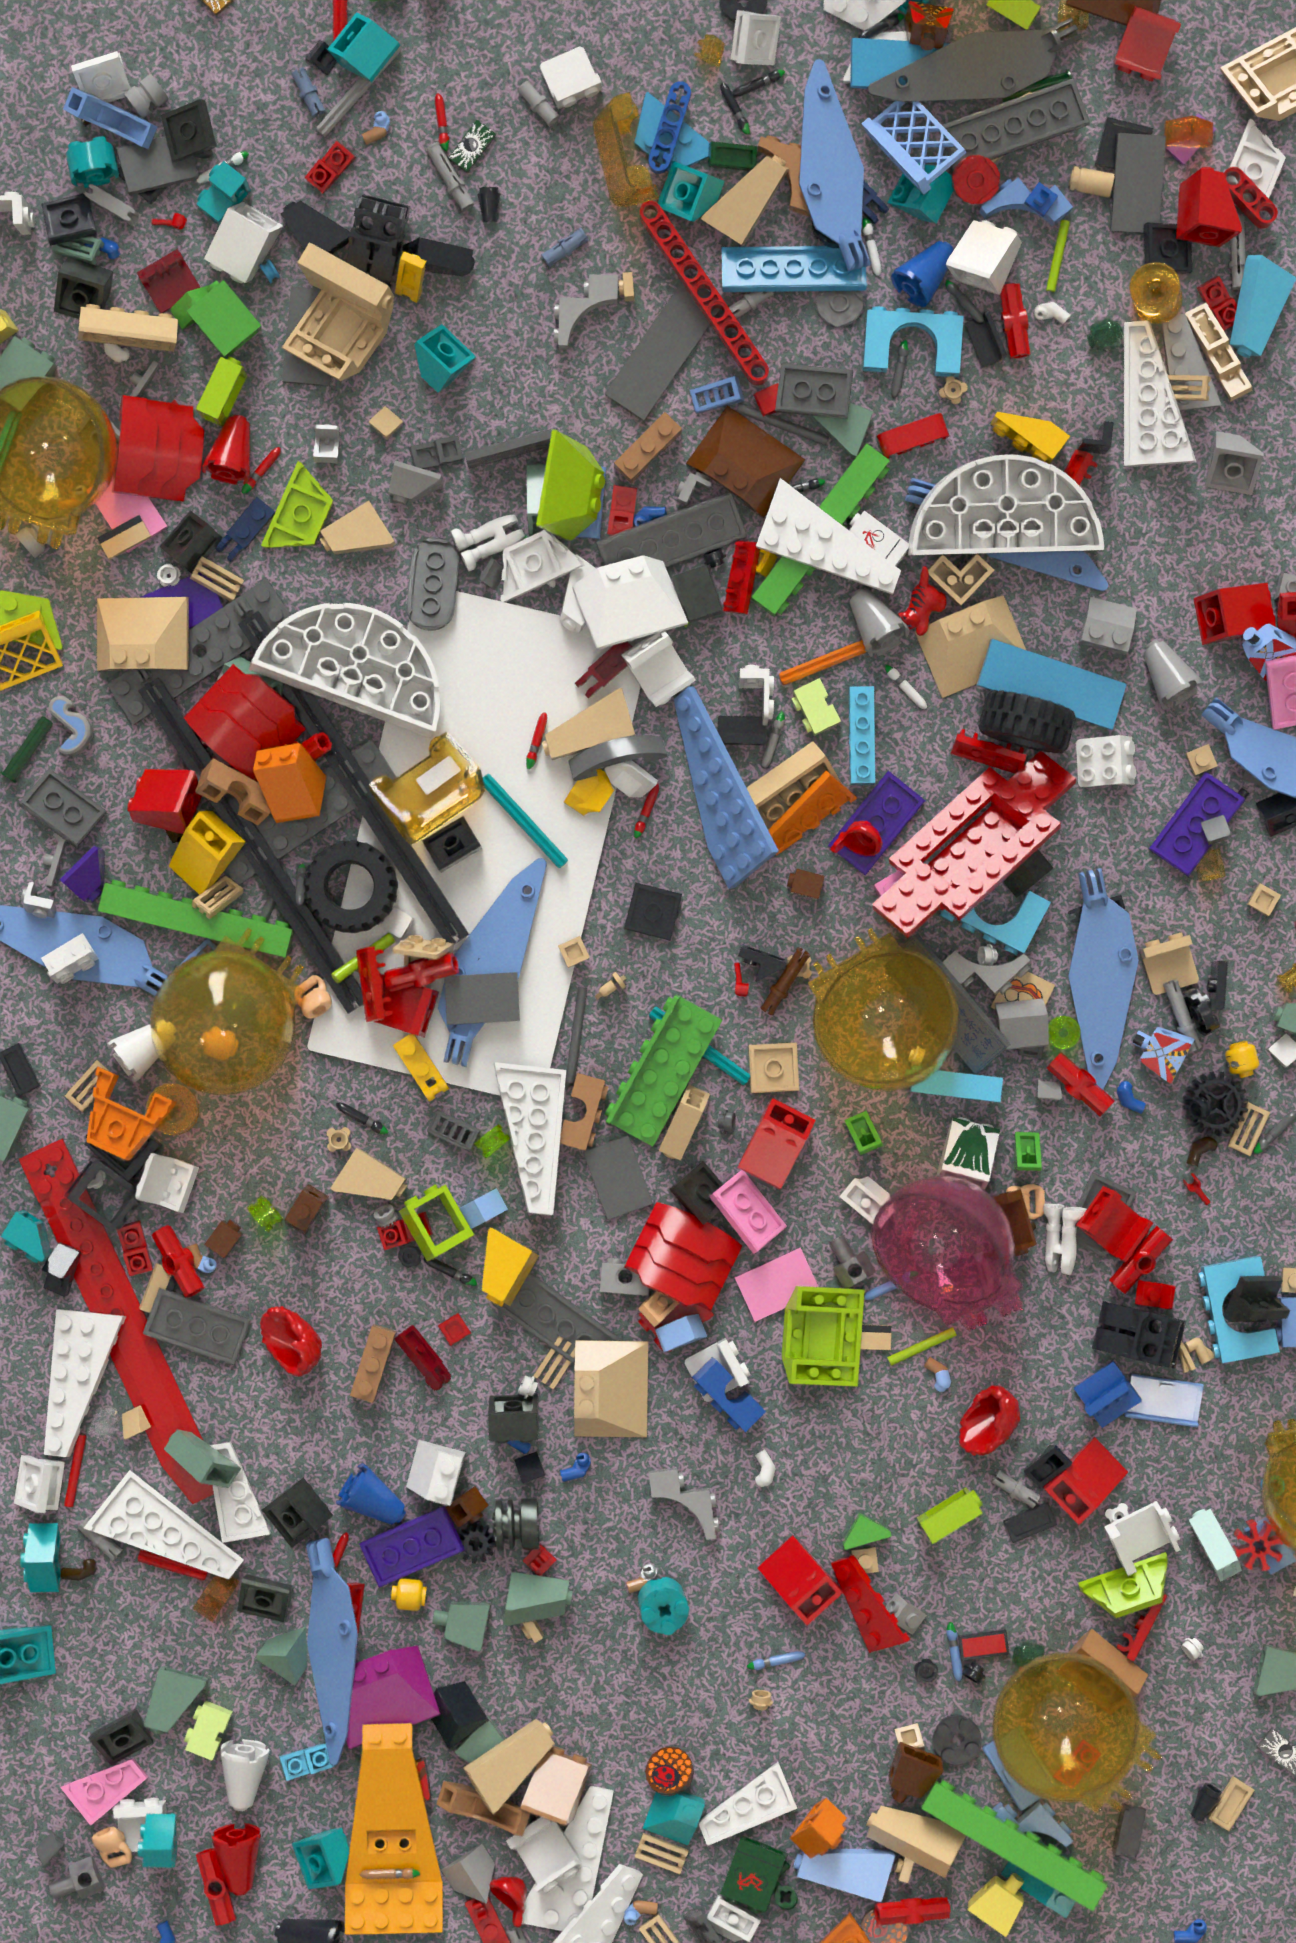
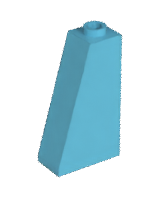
M1248 255L1246 259L1230 345L1237 349V353L1246 358L1262 355L1296 281L1295 276L1263 255Z
M913 1068L912 1072L907 1073L906 1086L910 1087V1092L992 1102L1001 1101L1003 1078Z

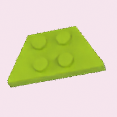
M299 461L294 468L261 544L263 548L315 546L334 503L332 498Z
M0 591V626L40 610L56 649L63 650V644L48 598ZM41 629L31 633L29 641L42 645L45 637Z
M1164 1552L1133 1563L1137 1572L1129 1576L1122 1567L1079 1582L1080 1591L1115 1618L1162 1603L1168 1566L1167 1554Z

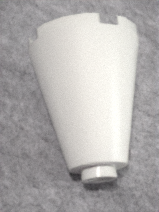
M161 1019L112 1039L107 1043L109 1049L114 1047L115 1053L112 1055L128 1076L134 1075L132 1081L136 1082L176 1039L174 1034L177 1031L170 1021L164 1022Z
M242 1739L243 1745L233 1744V1740H230L221 1746L220 1754L228 1803L236 1811H245L254 1803L269 1757V1748L266 1750V1745L262 1742Z

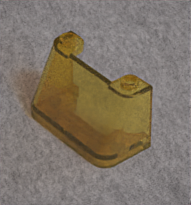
M630 92L613 97L593 121V130L611 201L618 207H629L660 198L657 185L652 183L648 169L641 165L631 167L627 165L620 135L630 133L633 120L640 117L638 106Z
M447 732L431 740L428 757L393 781L389 776L384 775L376 777L368 784L370 792L408 844H415L477 802L485 792L481 768ZM451 756L461 771L426 795L416 779L446 757Z

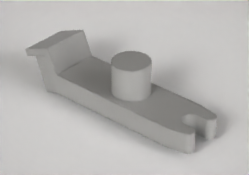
M89 184V188L93 190V193H84L89 200L121 218L131 226H136L142 216L140 213L99 187Z
M154 360L143 377L136 372L132 375L130 382L135 384L136 387L130 396L140 397L160 367L158 362Z
M56 833L53 836L59 841L54 856L45 854L43 864L51 866L46 881V886L50 887L54 886L67 843L66 840Z

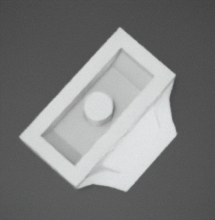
M632 760L607 766L604 769L611 784L628 797H643L656 786L658 781Z
M870 1177L854 1178L839 1196L875 1227H878L892 1210L889 1204L890 1194Z
M719 1895L707 1915L715 1932L733 1942L743 1939L750 1942L761 1922V1918L738 1904L730 1903L725 1900V1897Z

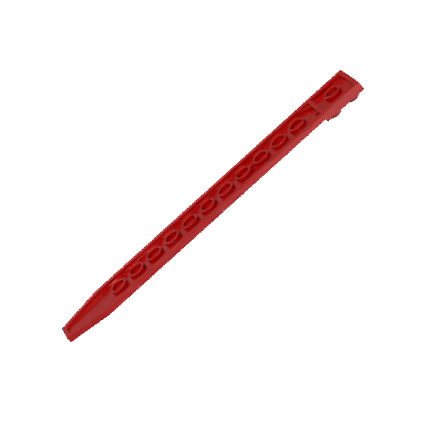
M62 1138L19 1158V1162L57 1242L64 1243L81 1251L74 1279L89 1311L92 1313L126 1316L124 1324L120 1326L117 1334L118 1339L116 1344L112 1346L110 1356L134 1408L141 1405L151 1427L146 1429L145 1432L161 1466L192 1504L214 1495L213 1485L198 1482L164 1450L169 1442V1438L177 1429L192 1432L202 1440L203 1438L157 1339L143 1334L147 1322L146 1315L143 1310L139 1309V1300L104 1225L64 1196L80 1174L64 1139ZM47 1164L57 1167L54 1177H51L50 1174H45L44 1171L47 1170ZM86 1188L78 1199L97 1212Z

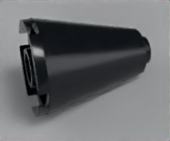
M283 1919L276 1926L275 1937H277L278 1943H343L340 1942L339 1935L340 1931L345 1933V1923L338 1919Z

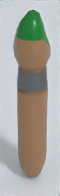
M405 1868L403 1870L369 1869L360 1873V1876L365 1879H412L420 1875L419 1871L412 1868Z

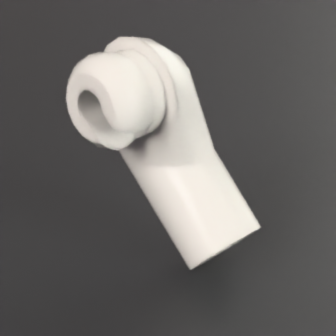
M104 343L106 355L114 361L121 362L129 359V350L127 348Z

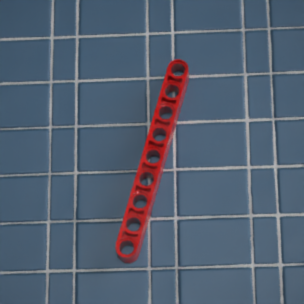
M655 201L644 202L640 208L641 223L748 381L755 386L764 384L769 375L767 363L660 205ZM647 210H654L657 212V216L653 219H648L644 216V213ZM662 229H666L670 232V236L662 239L657 233ZM675 249H680L684 252V255L676 259L671 256V252ZM687 269H694L697 272V276L695 278H687L684 272ZM700 289H708L711 295L708 298H701L697 293ZM719 308L724 311V315L721 318H715L711 315V311ZM728 328H733L738 334L734 338H728L724 332ZM741 348H747L750 350L751 355L747 358H742L738 355V351ZM754 368H761L765 374L760 378H756L752 375L751 371Z

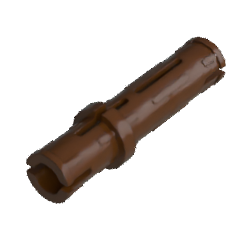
M797 947L796 952L776 984H772L770 987L771 992L760 1007L765 1013L768 1010V1014L773 1016L781 1001L787 998L789 988L811 956L806 950L803 953V949Z

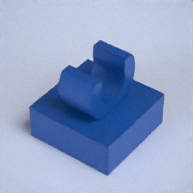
M1038 182L1024 204L1044 217L1058 198V195Z

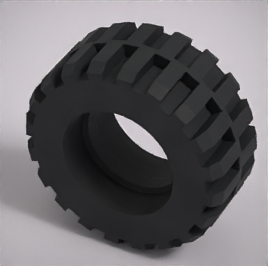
M993 690L986 695L978 727L982 734L999 741L1036 751L1061 754L1069 747L1076 716L1070 708L1049 700L1011 691Z
M342 840L336 842V844L324 847L322 852L317 853L313 857L314 860L311 865H308L307 875L304 878V896L310 911L321 923L343 933L368 931L382 923L383 919L392 911L394 902L396 903L398 888L395 870L387 857L372 845L359 842L358 840ZM347 864H356L365 868L370 873L374 884L370 900L364 906L353 910L343 909L336 905L331 899L328 890L329 880L333 872Z

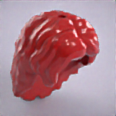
M283 1306L269 1308L262 1315L260 1321L261 1335L263 1336L262 1343L266 1345L269 1353L272 1354L274 1359L279 1362V1365L287 1373L298 1377L308 1374L321 1358L322 1341L320 1336L298 1313L292 1312Z
M992 1385L980 1391L974 1397L972 1406L960 1420L959 1444L962 1449L973 1456H984L992 1453L998 1446L1004 1444L1020 1422L1018 1400L1004 1387Z

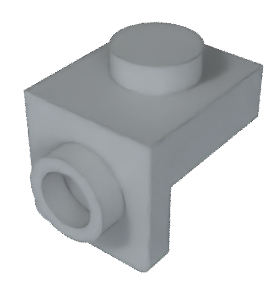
M330 424L315 425L314 462L338 463L340 448L339 426Z
M696 472L695 475L690 473L686 482L681 481L676 491V495L679 496L678 503L687 506L696 485L710 491L712 483L708 481L709 477L699 472Z
M29 882L28 888H24L21 895V903H23L26 912L32 913L39 918H54L57 910L54 900L36 897L37 889L35 883Z
M897 1593L886 1605L890 1615L893 1613L899 1621L896 1624L912 1635L927 1616Z

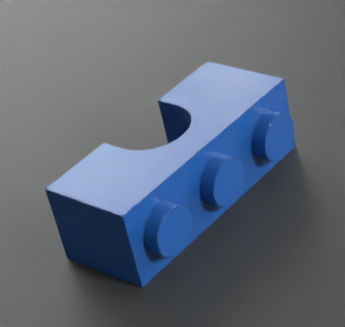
M713 1357L692 1376L696 1381L694 1387L703 1396L708 1394L713 1399L710 1404L719 1413L724 1411L729 1416L727 1421L735 1430L740 1427L746 1432L766 1412L746 1391L735 1399L726 1398L725 1388L733 1377Z

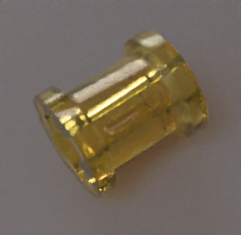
M1296 962L1290 970L1276 977L1284 990L1289 994L1293 992V988L1296 986Z

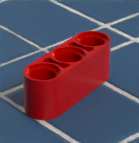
M1230 167L1224 172L1225 179L1227 176H1234L1237 179L1236 185H1230L1227 182L1234 204L1256 227L1261 229L1270 227L1278 214L1276 206L1240 168ZM1243 194H1251L1254 202H1246ZM1267 211L1270 214V220L1262 219L1259 212Z
M938 413L885 431L876 437L883 456L889 459L890 455L896 453L901 455L912 451V448L920 445L921 448L935 443L934 440L939 438L944 440L950 435L942 413Z

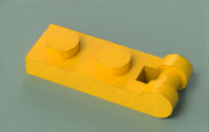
M407 252L402 254L395 294L400 296L406 295L410 297L411 301L418 303L422 294V283L426 266L425 260Z
M414 1034L407 1035L393 1045L429 1102L435 1099L436 1094L450 1089ZM434 1077L437 1083L429 1088L426 1081Z

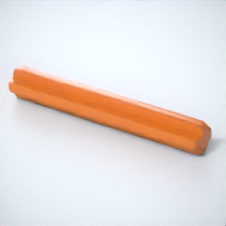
M860 640L780 672V681L783 685H786L867 653L863 641Z

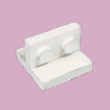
M737 10L731 60H736V63L774 65L781 16Z
M117 51L71 66L79 89L107 103L125 98L124 93L131 88L122 58Z
M21 1455L14 1503L36 1513H45L46 1510H58L65 1462Z

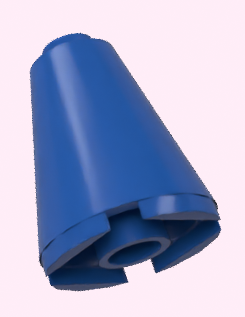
M937 241L896 268L891 274L892 284L899 293L904 290L910 296L907 300L911 304L925 307L931 302L948 271L946 263L954 251L953 247L948 242Z
M364 1463L359 1464L357 1468L360 1471L356 1476H353V1473H351L339 1492L338 1496L342 1499L336 1500V1504L342 1508L393 1525L395 1522L399 1523L406 1513L403 1510L405 1504Z

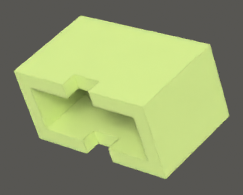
M820 678L793 691L795 697L791 698L792 703L797 711H802L805 717L802 723L808 733L812 731L815 736L840 724L841 720L833 704L828 706L825 701L828 694Z
M205 1701L203 1706L198 1705L193 1719L197 1720L194 1729L189 1728L184 1742L188 1743L185 1750L213 1760L222 1738L218 1737L219 1732L224 1733V1730H226L233 1711Z

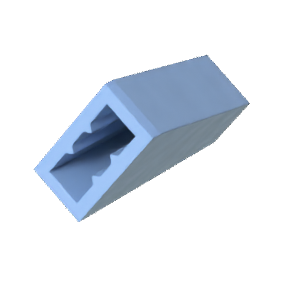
M829 1849L824 1855L818 1854L810 1859L802 1851L801 1855L797 1854L793 1868L797 1869V1877L882 1902L895 1853L890 1849Z

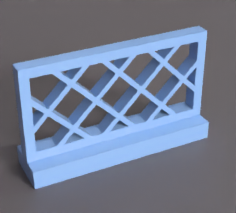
M895 101L875 119L871 120L868 117L861 124L874 143L924 195L931 189L929 184L965 155L966 151L919 101L912 102L911 112H900L901 106L906 102ZM916 117H926V126L914 127ZM887 118H895L893 127H883L881 123ZM899 118H911L910 127H898ZM925 132L924 142H912L913 133ZM930 132H940V141H929ZM897 133H909L907 142H897ZM939 147L938 156L926 157L927 148ZM944 147H955L957 149L951 156H943ZM911 148H923L922 156L911 157ZM937 162L936 168L930 174L924 171L925 163Z

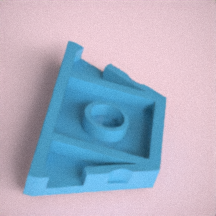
M649 92L645 94L634 144L648 156L650 155L664 110V105ZM669 111L666 115L670 122H677L680 119L672 111ZM684 121L667 172L670 171L673 161L691 166L709 157L710 142ZM664 133L660 136L659 140L663 145H670L673 137L669 133ZM660 150L658 159L654 160L659 165L666 164L663 162L664 151Z

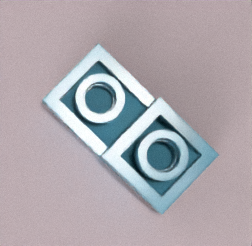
M326 1743L279 1756L286 1781L334 1767L329 1761Z

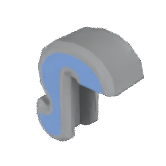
M57 696L50 701L49 712L73 732L59 748L58 752L67 756L77 755L83 752L92 740L93 726L89 719L82 714L71 712V709L75 708V704L64 696Z

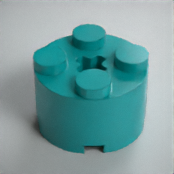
M99 136L93 138L92 141L83 143L74 141L68 144L66 159L71 183L74 186L78 187L77 183L84 184V188H89V184L101 186L111 183L110 178L113 176L118 178L119 172L114 148L111 143L106 141L105 137Z
M661 1577L662 1579L657 1580L652 1579L643 1585L638 1594V1607L642 1621L653 1632L671 1635L684 1625L689 1615V1605L682 1586L674 1579L668 1577Z

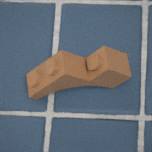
M773 136L760 137L758 152L771 158L776 155L787 162L785 167L789 168L786 177L791 191L789 211L811 217L799 186L801 145L796 143H789L787 145L781 143L778 138Z
M448 1781L443 1782L436 1803L449 1813L464 1815L490 1823L516 1836H523L530 1815L529 1812L520 1809V1806L508 1799L493 1814L487 1809L475 1789L465 1784Z

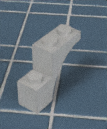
M589 274V282H584V296H589L588 298L560 297L559 305H555L554 318L559 319V328H554V343H558L559 350H568L570 337L575 326L587 313L600 306L618 304V275Z
M954 951L942 962L964 989L968 988L975 981L973 977L977 975L994 995H997L999 992L1004 994L1011 988L1012 984L1010 982L1015 977L1022 978L1031 969L1029 967L1031 960L1025 954L1003 965L985 966L970 962Z
M677 1467L649 1471L652 1498L662 1497L682 1503L699 1519L704 1529L706 1540L716 1539L715 1532H720L718 1517L713 1518L712 1508H717L715 1493H710L709 1488L680 1491V1488L685 1487L683 1473H678Z

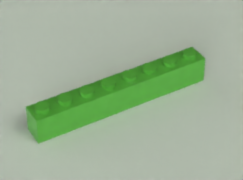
M866 443L819 508L847 528L844 525L849 517L854 518L861 509L858 505L863 498L868 500L876 489L872 485L877 479L882 481L890 469L887 465L890 460ZM781 557L754 593L751 600L773 617L777 613L782 615L790 604L787 602V599L791 594L795 596L804 585L801 582L806 574L811 576L816 568Z
M112 879V883H104L98 908L100 912L285 958L289 955L294 930L289 928L290 924L287 922L276 920L275 924L266 922V917L253 914L251 919L243 917L242 911L230 908L228 913L220 911L211 919H208L206 913L202 914L199 912L198 907L196 909L192 907V900L194 899L182 897V901L172 899L173 894L159 891L158 895L149 893L150 888L138 885L135 886V889L127 888L126 882Z
M942 1780L941 1783L936 1781L921 1805V1809L1091 1911H1094L1108 1886L1107 1882L1104 1881V1875L1093 1869L1091 1872L1082 1868L1084 1865L1082 1862L1072 1856L1070 1859L1060 1855L1062 1851L1050 1843L1048 1847L1040 1843L1041 1838L1030 1831L1026 1834L1018 1830L1019 1825L1008 1818L1003 1821L997 1817V1811L987 1805L984 1808L975 1804L976 1799L965 1792L963 1795L958 1794L954 1791L955 1786L949 1782Z

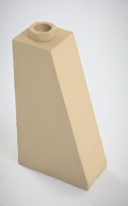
M776 155L773 158L766 156L702 216L701 220L739 244H745L788 173L789 168L785 167L787 162Z
M309 243L297 262L310 285L383 317L386 310H389L393 304L394 295L388 285L314 244Z
M622 688L613 691L545 734L546 741L542 742L545 755H551V759L555 760L582 752L592 746L612 739L635 736Z
M537 1719L533 1720L463 1768L485 1806L493 1814L499 1810L554 1745L550 1737L553 1735V1732L546 1722L542 1724Z
M881 1806L877 1814L872 1812L866 1826L870 1827L866 1837L944 1878L966 1837L965 1834L941 1820Z

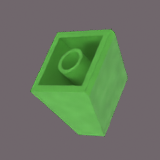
M216 280L206 289L208 293L204 297L200 298L197 296L188 303L189 309L186 312L219 354L227 359L228 356L232 355L262 330V326L224 280L220 283Z

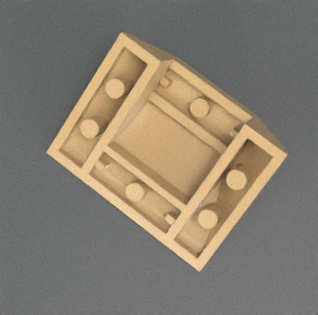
M1296 28L1220 68L1227 80L1257 117L1281 121L1296 112Z
M321 290L282 346V349L333 378L342 381L362 370L385 337L394 303L389 310H386L382 317Z
M1004 595L980 602L929 624L928 630L923 636L916 634L942 698L977 684L991 639L1026 650Z
M189 597L97 598V671H121V669L188 670Z
M576 1340L574 1436L647 1437L648 1341Z

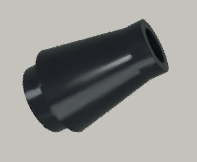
M480 187L477 196L482 213V222H497L501 197L499 188Z
M1209 1783L1199 1787L1194 1807L1190 1813L1191 1816L1199 1821H1203L1221 1801L1220 1796L1222 1792Z

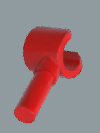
M174 213L172 220L152 219V225H167L181 230L185 227L187 218L182 214Z
M740 962L734 963L736 975L735 993L737 996L747 997L749 984L741 983Z
M1191 1173L1194 1182L1187 1184L1183 1179L1184 1185L1190 1192H1195L1205 1205H1208L1210 1200L1200 1188V1180L1195 1174Z

